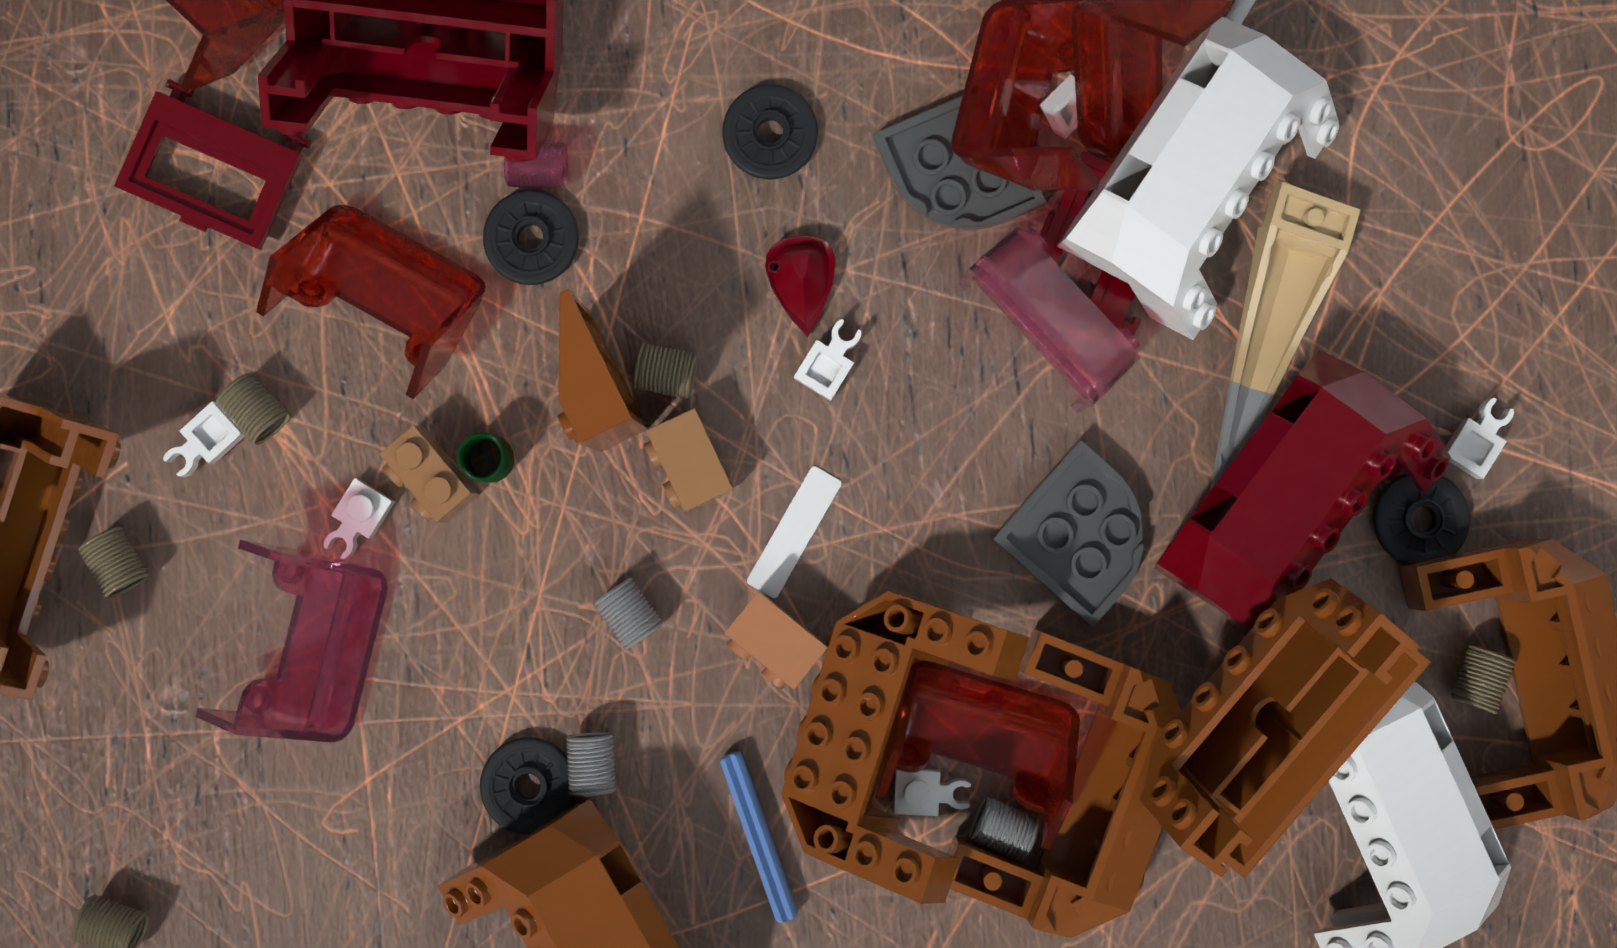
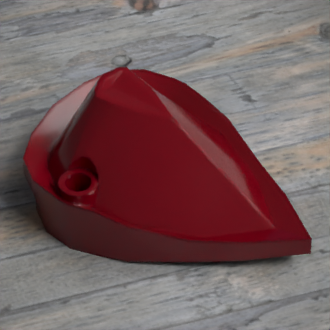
M794 236L782 239L770 247L766 254L765 267L772 292L793 323L808 338L821 316L833 287L836 261L832 247L824 239L814 236Z

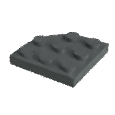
M995 83L986 85L873 133V140L888 175L900 196L916 212L937 224L963 230L985 229L1008 222L1041 208L1047 203Z
M1079 440L993 536L992 540L1090 627H1094L1130 585L1140 565L1144 546L1142 544V514L1135 495L1122 476L1088 445Z

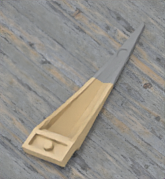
M1285 182L1274 184L1263 225L1258 227L1210 491L1260 426L1310 322L1349 252L1360 209Z

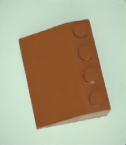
M567 289L560 293L559 402L564 412L558 414L557 417L569 440L573 439L576 443L579 442L581 445L603 452L648 430V427L591 312Z

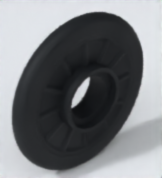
M766 84L748 89L733 101L723 121L722 137L727 154L739 169L756 178L773 180L792 175L808 162L817 144L818 125L811 106L800 94L785 86ZM765 121H775L780 124L783 129L782 137L775 143L763 142L757 134L758 128Z
M521 190L504 197L490 211L483 229L484 250L491 265L506 279L523 285L543 284L560 276L572 263L579 244L578 225L569 207L558 197L541 190ZM527 226L539 227L543 233L541 244L534 249L522 247L519 242L520 232Z
M1405 473L1392 480L1380 493L1374 508L1373 523L1376 536L1385 551L1397 561L1408 565L1455 555L1461 549L1468 536L1470 511L1463 493L1446 477L1442 476L1438 481L1433 482L1424 493L1417 489L1409 475ZM1420 506L1427 508L1432 515L1431 526L1423 532L1416 530L1411 523L1413 511Z
M535 737L517 738L497 748L486 761L480 778L481 799L490 817L506 830L529 835L572 807L576 796L568 793L570 790L568 789L569 775L567 773L569 771L567 769L569 767L567 766V755L555 744ZM527 773L538 778L541 787L536 797L525 798L520 795L516 787L520 775Z

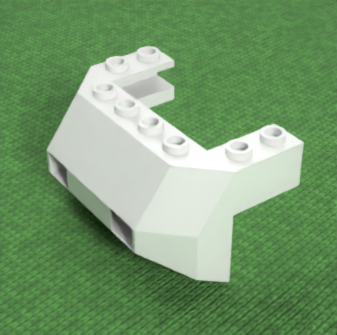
M1216 15L1202 30L1057 246L1127 282L1150 318L1194 340L1200 329H1206L1212 322L1217 305L1199 268L1207 257H1212L1217 252L1223 240V233L1232 219H1237L1242 215L1248 204L1249 194L1257 182L1264 180L1269 175L1274 165L1275 156L1282 145L1290 142L1299 130L1307 156L1315 159L1324 146L1328 147L1334 141L1339 130V120L1327 81L1265 34Z
M1414 682L1329 780L1383 903L1337 910L1330 917L1333 927L1319 929L1314 933L1320 948H1443L1478 930L1499 905L1511 866L1435 698L1417 682Z

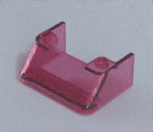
M1016 227L967 269L958 286L963 291L974 282L1081 396L1071 405L1072 409L1077 413L1100 400L1140 359L1136 351L1140 344L1126 328L1120 327L1117 329L1044 251L1048 246L1034 229L1029 227L1024 231L1022 228Z
M240 540L238 549L274 560L272 571L274 584L283 592L297 595L276 680L261 678L249 683L241 694L237 711L197 708L195 717L234 735L319 742H338L344 739L350 733L355 723L387 595L388 586L385 576L379 570L298 549Z

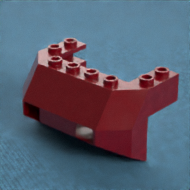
M284 0L286 42L258 74L262 127L278 129L279 132L287 135L308 133L332 98L342 97L348 98L349 101L356 104H369L375 101L392 103L398 109L425 107L433 108L438 113L446 115L460 112L479 114L484 119L503 122L490 146V155L504 156L505 159L512 162H526L537 159L554 119L562 56L563 0Z
M1318 350L1156 563L1154 569L1219 610L1245 637L1254 627L1259 615L1269 609L1278 598L1301 590L1307 585L1312 576V570L1325 553H1329L1335 548L1340 539V533L1353 516H1357L1363 511L1368 502V496L1381 479H1385L1389 475L1397 477L1404 467L1417 489L1425 493L1433 482L1438 481L1445 474L1451 456L1426 416L1364 371Z

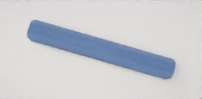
M741 751L729 753L720 759L725 779L775 920L778 923L787 922L798 916L797 905L743 753Z

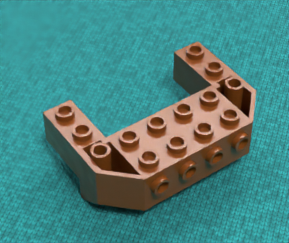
M1523 539L1399 566L1408 609L1430 611L1491 597L1496 599L1508 657L1516 661V664H1514L1515 668L1512 669V675L1532 764L1470 777L1494 830L1561 815L1584 820L1613 807L1617 800V619L1606 573L1553 539Z
M889 591L836 621L834 630L828 636L825 644L828 648L825 651L826 655L821 671L812 684V699L807 714L798 728V743L793 758L786 766L784 772L785 783L781 793L804 853L920 904L945 903L959 858L897 833L896 830L900 818L871 807L872 800L917 659L948 666L951 661L995 677L1016 681L1029 637L958 612Z
M1033 629L1019 671L1099 704L1037 867L1026 862L1020 863L1019 860L1015 861L1010 856L1007 857L1002 855V853L990 850V848L954 835L947 854L959 858L950 889L1025 918L1032 928L1072 938L1130 912L1135 898H1137L1142 889L1144 874L1151 856H1153L1157 849L1162 829L1160 823L1141 802L1153 744L1161 736L1164 727L1174 720L1182 710L1169 681Z

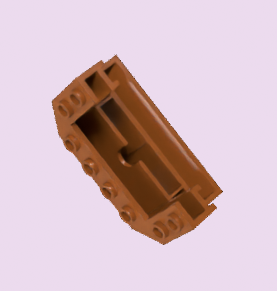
M1 393L0 695L33 700L36 688H42L47 679L49 662L45 661L47 656L26 634L30 623L35 624L41 613L42 599L38 597L43 582L50 581L55 570L56 557L52 555L57 539L62 540L69 527L70 516L66 512L71 497L75 498L78 496L83 484L84 475L83 472H80V469L83 468L97 477L105 478L108 468H114L118 461L121 445L117 442L118 433L96 422Z
M1332 578L1278 598L1269 609L1259 615L1254 627L1243 640L1226 654L1223 663L1209 680L1196 689L1192 700L1181 713L1164 727L1161 736L1153 744L1141 802L1181 849L1220 877L1225 874L1227 869L1222 864L1225 863L1245 878L1431 662L1417 651L1420 645L1381 612Z
M584 798L525 838L475 861L437 886L443 896L446 910L455 917L459 925L505 907L511 918L513 930L523 939L527 948H679L620 842L593 802L588 798Z

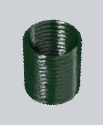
M485 432L473 433L466 437L459 445L457 464L461 472L470 479L486 483L498 482L506 478L512 471L514 452L510 444L501 437ZM484 440H493L501 451L500 465L494 473L488 476H480L475 472L471 463L473 449Z

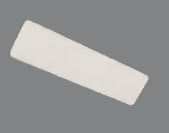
M816 466L811 467L747 578L749 585L772 598H776L779 595L841 487L839 479Z

